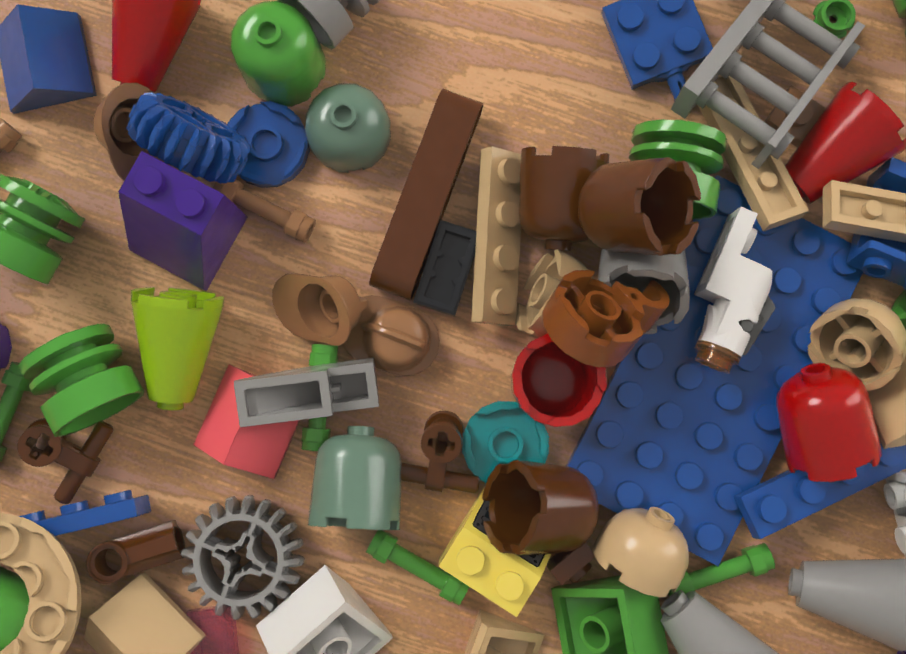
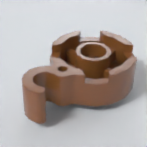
M574 270L562 278L542 311L544 327L551 340L565 354L577 361L599 368L615 366L625 359L643 333L648 332L663 314L670 303L669 295L654 280H651L641 293L638 289L624 286L617 281L611 287L602 281L592 279L595 271Z

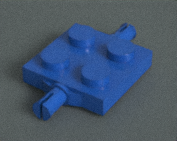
M619 0L602 7V17L631 89H636L651 82L667 81L675 102L683 85L686 83L683 74L691 66L701 63L713 49L694 1Z

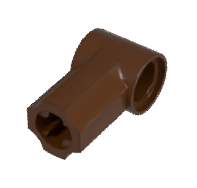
M172 520L105 541L95 546L89 552L86 560L87 572L96 582L111 584L121 578L182 559L184 557L180 554L182 549L185 548L182 531L177 525L176 520ZM108 549H113L120 554L122 565L119 571L113 570L107 565L105 555Z

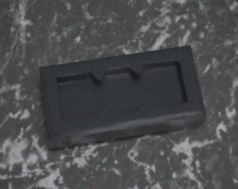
M440 220L413 301L414 304L455 317L475 256L476 231Z

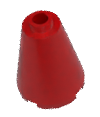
M112 0V80L121 82L120 85L123 83H139L149 88L152 92H156L200 8L201 0Z
M848 82L839 89L785 164L796 188L806 203L811 204L823 197V187L831 180L848 183L906 149V138L902 140L898 134V131L904 127L900 118L870 90L866 89L861 95L852 91L857 85L855 82Z

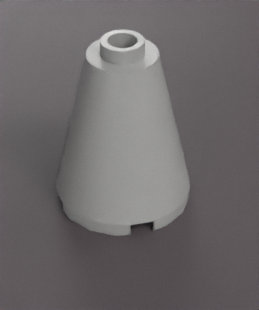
M906 559L802 561L799 569H791L788 595L796 596V606L897 651L906 652Z
M679 590L667 598L661 606L664 613L660 621L678 654H779L695 591L685 594L682 590Z

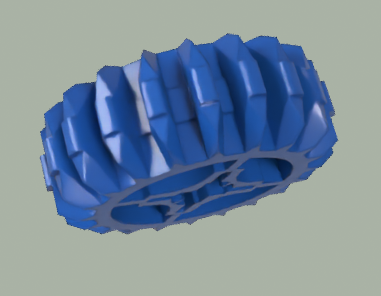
M153 92L140 95L138 102L133 105L128 116L130 120L126 129L131 139L139 147L148 150L150 155L158 157L164 163L178 168L179 171L192 174L195 178L201 177L209 182L216 181L220 184L234 182L238 174L242 173L248 161L247 156L251 147L245 137L240 135L236 129L229 127L226 122L220 121L212 114L202 111L199 107H194L172 96Z

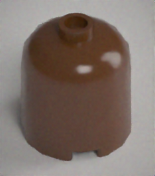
M552 146V155H536L535 147L523 148L521 151L519 218L524 232L531 238L545 241L546 250L571 251L572 243L588 240L589 238L583 232L578 216L580 191L592 172L602 165L609 164L610 154L604 153L596 156L595 149Z
M669 157L609 163L600 166L592 172L582 186L578 200L579 221L583 232L591 242L604 250L658 256L681 254L691 244L698 230L699 223L691 221L693 201L701 199V192L695 173L685 161H675Z
M514 460L508 464H498L489 475L483 491V501H489L490 521H484V529L490 543L501 553L532 555L570 552L582 547L594 533L598 522L599 503L597 493L590 480L579 470L572 467Z

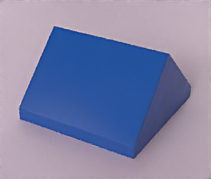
M17 4L0 24V61L10 112L16 114L97 96L81 16L76 12Z

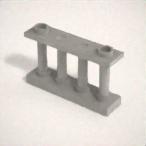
M751 0L683 85L671 110L686 119L696 105L702 109L707 106L765 145L752 162V165L759 169L769 155L778 160L795 136L790 134L788 130L835 66L838 65L844 69L861 46L854 41L865 25L857 21L844 40H841L786 4V0ZM764 18L769 21L776 19L830 54L831 57L824 67L820 69L763 32L765 27L760 23ZM742 46L748 50L753 47L810 86L801 98L798 99L742 62V55L737 52ZM719 75L725 79L731 76L786 113L787 117L778 129H774L717 90L719 85L714 83Z

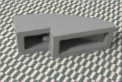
M374 357L285 370L234 381L240 427L333 416L334 412L379 407Z

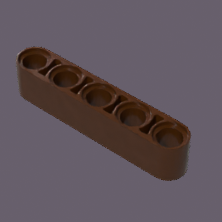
M442 89L439 93L374 264L369 281L370 286L408 300L412 299L426 264L439 222L444 216L483 109L482 102L446 89Z

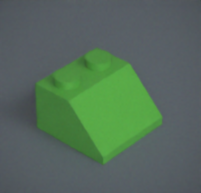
M621 575L551 588L562 653L669 654L665 630L660 621L662 613L659 597L646 595L627 587L618 581Z

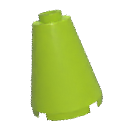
M155 287L131 290V304L148 399L157 402V408L162 410L184 409V403L192 402L195 398L222 313L224 297H215L216 294L211 292L181 288H168V291L160 292L159 296H154Z

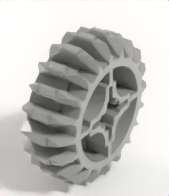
M253 495L245 496L241 507L235 496L226 499L225 509L219 503H214L209 506L211 518L201 514L195 519L200 530L192 529L186 533L185 537L195 546L186 547L181 551L180 555L182 557L193 559V563L182 568V574L187 576L195 574L197 579L188 586V591L195 592L200 588L203 589L206 594L199 601L202 606H206L213 599L217 601L215 615L221 616L228 606H231L233 620H239L243 616L246 607L248 614L253 619L261 614V604L266 610L271 612L278 606L276 597L285 600L291 595V591L286 583L297 584L301 578L296 571L289 568L302 566L305 561L303 556L292 554V550L303 546V539L296 538L290 540L288 534L297 528L296 522H291L285 527L281 525L279 521L286 515V510L283 508L277 510L272 516L268 513L271 508V500L269 499L263 500L257 510H255ZM227 522H250L248 529L242 533L239 540L228 537L222 540L215 537L217 532ZM262 530H265L273 540L277 551V563L273 562L274 557L267 554L262 548L261 540L264 534ZM248 543L246 557L251 561L239 570L241 556L236 552ZM211 556L221 561L224 566L223 580L217 576L212 565ZM247 574L259 577L266 574L273 577L269 585L254 591L237 590L239 583L244 580Z

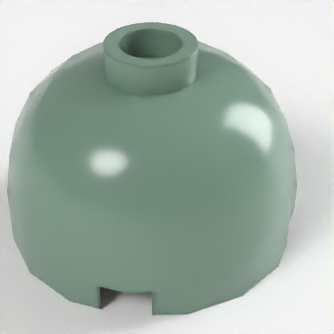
M339 83L324 89L312 100L306 113L305 135L313 154L326 167L338 172L349 173V171H356L361 168L363 170L368 169L384 156L391 141V122L384 104L371 90L358 84Z

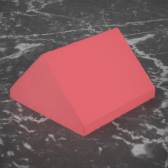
M229 364L193 445L223 465L275 479L300 420L240 427L234 381L256 375Z

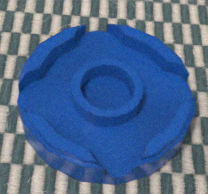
M272 101L260 102L261 104H255L251 107L248 105L238 110L227 124L244 136L251 147L247 156L248 161L242 173L238 174V176L246 183L260 188L279 187L293 180L305 167L310 152L309 143L305 135V127L299 116L287 106Z

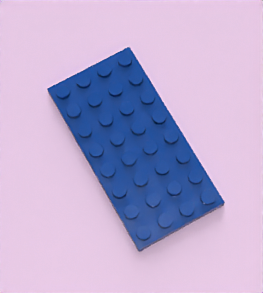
M716 175L713 178L717 179L721 185L717 213L710 218L693 219L691 221L698 222L699 226L691 244L685 249L690 290L688 312L678 324H674V320L667 324L657 326V333L643 334L625 359L617 364L607 384L606 391L603 392L601 402L593 411L566 466L575 468L583 473L593 485L597 493L598 503L617 514L624 509L631 508L649 510L650 507H658L665 510L674 517V524L683 533L689 552L719 566L743 517L734 496L760 483L782 438L776 396L785 381L801 372L803 367L813 364L808 355L812 324L828 308L838 302L851 298L863 271L846 264L851 246L850 242L803 218L764 232L756 219L752 227L757 230L754 243L746 254L741 253V256L772 270V285L768 296L776 308L748 353L742 355L741 358H730L701 345L698 339L702 332L708 304L714 305V303L698 297L694 293L728 215L741 206L752 211L740 186Z

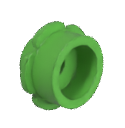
M848 0L822 1L813 11L815 16L813 21L841 39L846 36V31L851 30L854 26L855 8ZM831 16L834 17L836 23L830 22L829 18Z

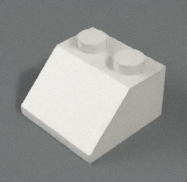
M326 565L319 569L256 625L268 654H375L393 638L390 631L352 586Z

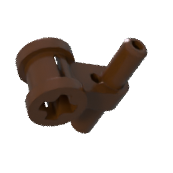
M437 411L427 419L421 439V449L429 459V466L424 467L402 463L401 481L423 484L426 490L442 492L443 488L474 494L478 492L479 476L446 470L447 463L456 459L462 448L464 427L461 419L455 413ZM439 432L448 433L447 441L438 440Z
M42 418L31 423L20 436L17 451L20 458L31 466L43 467L56 462L69 469L54 494L55 500L62 504H69L85 477H91L101 461L98 456L114 429L112 425L104 421L97 422L81 448L67 441V435L54 437L46 419ZM41 434H46L50 437L48 445L44 450L36 447L37 439Z

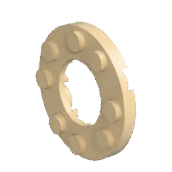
M0 513V563L13 568L23 579L29 596L28 612L24 625L18 636L0 651V654H66L77 630L81 612V586L76 566L64 545L48 530L24 517Z

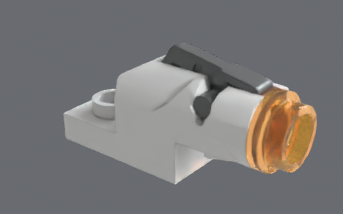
M742 206L728 215L694 295L714 303V305L708 304L702 332L695 346L699 350L695 360L723 373H730L732 366L738 365L742 355L748 353L776 308L768 296L772 285V270L741 256V253L746 254L754 243L757 230L752 227L758 215Z

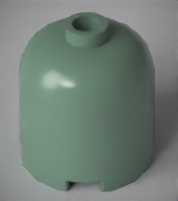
M348 426L346 435L333 436L324 441L319 447L315 459L308 518L309 526L400 530L401 455L392 442L385 438L374 436V427Z

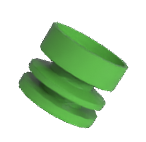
M661 119L646 121L636 125L632 132L631 141L634 146L629 152L630 161L669 157L675 161L687 162L697 177L701 192V199L693 201L692 220L713 217L717 213L721 185L710 174L717 173L723 168L724 160L721 154L726 151L727 138L725 134L714 127L684 120Z
M0 174V187L10 192L6 201L0 198V264L26 277L49 284L63 258L46 245L50 238L71 244L74 237L57 228L58 224L62 219L81 228L85 218L78 215L65 200L32 182Z
M90 325L60 335L35 349L18 364L24 379H34L29 384L33 395L56 392L55 395L40 407L54 437L66 436L93 426L97 422L103 421L124 410L144 395V390L131 366L123 365L108 369L123 352L120 344H110L114 340V333L110 325Z

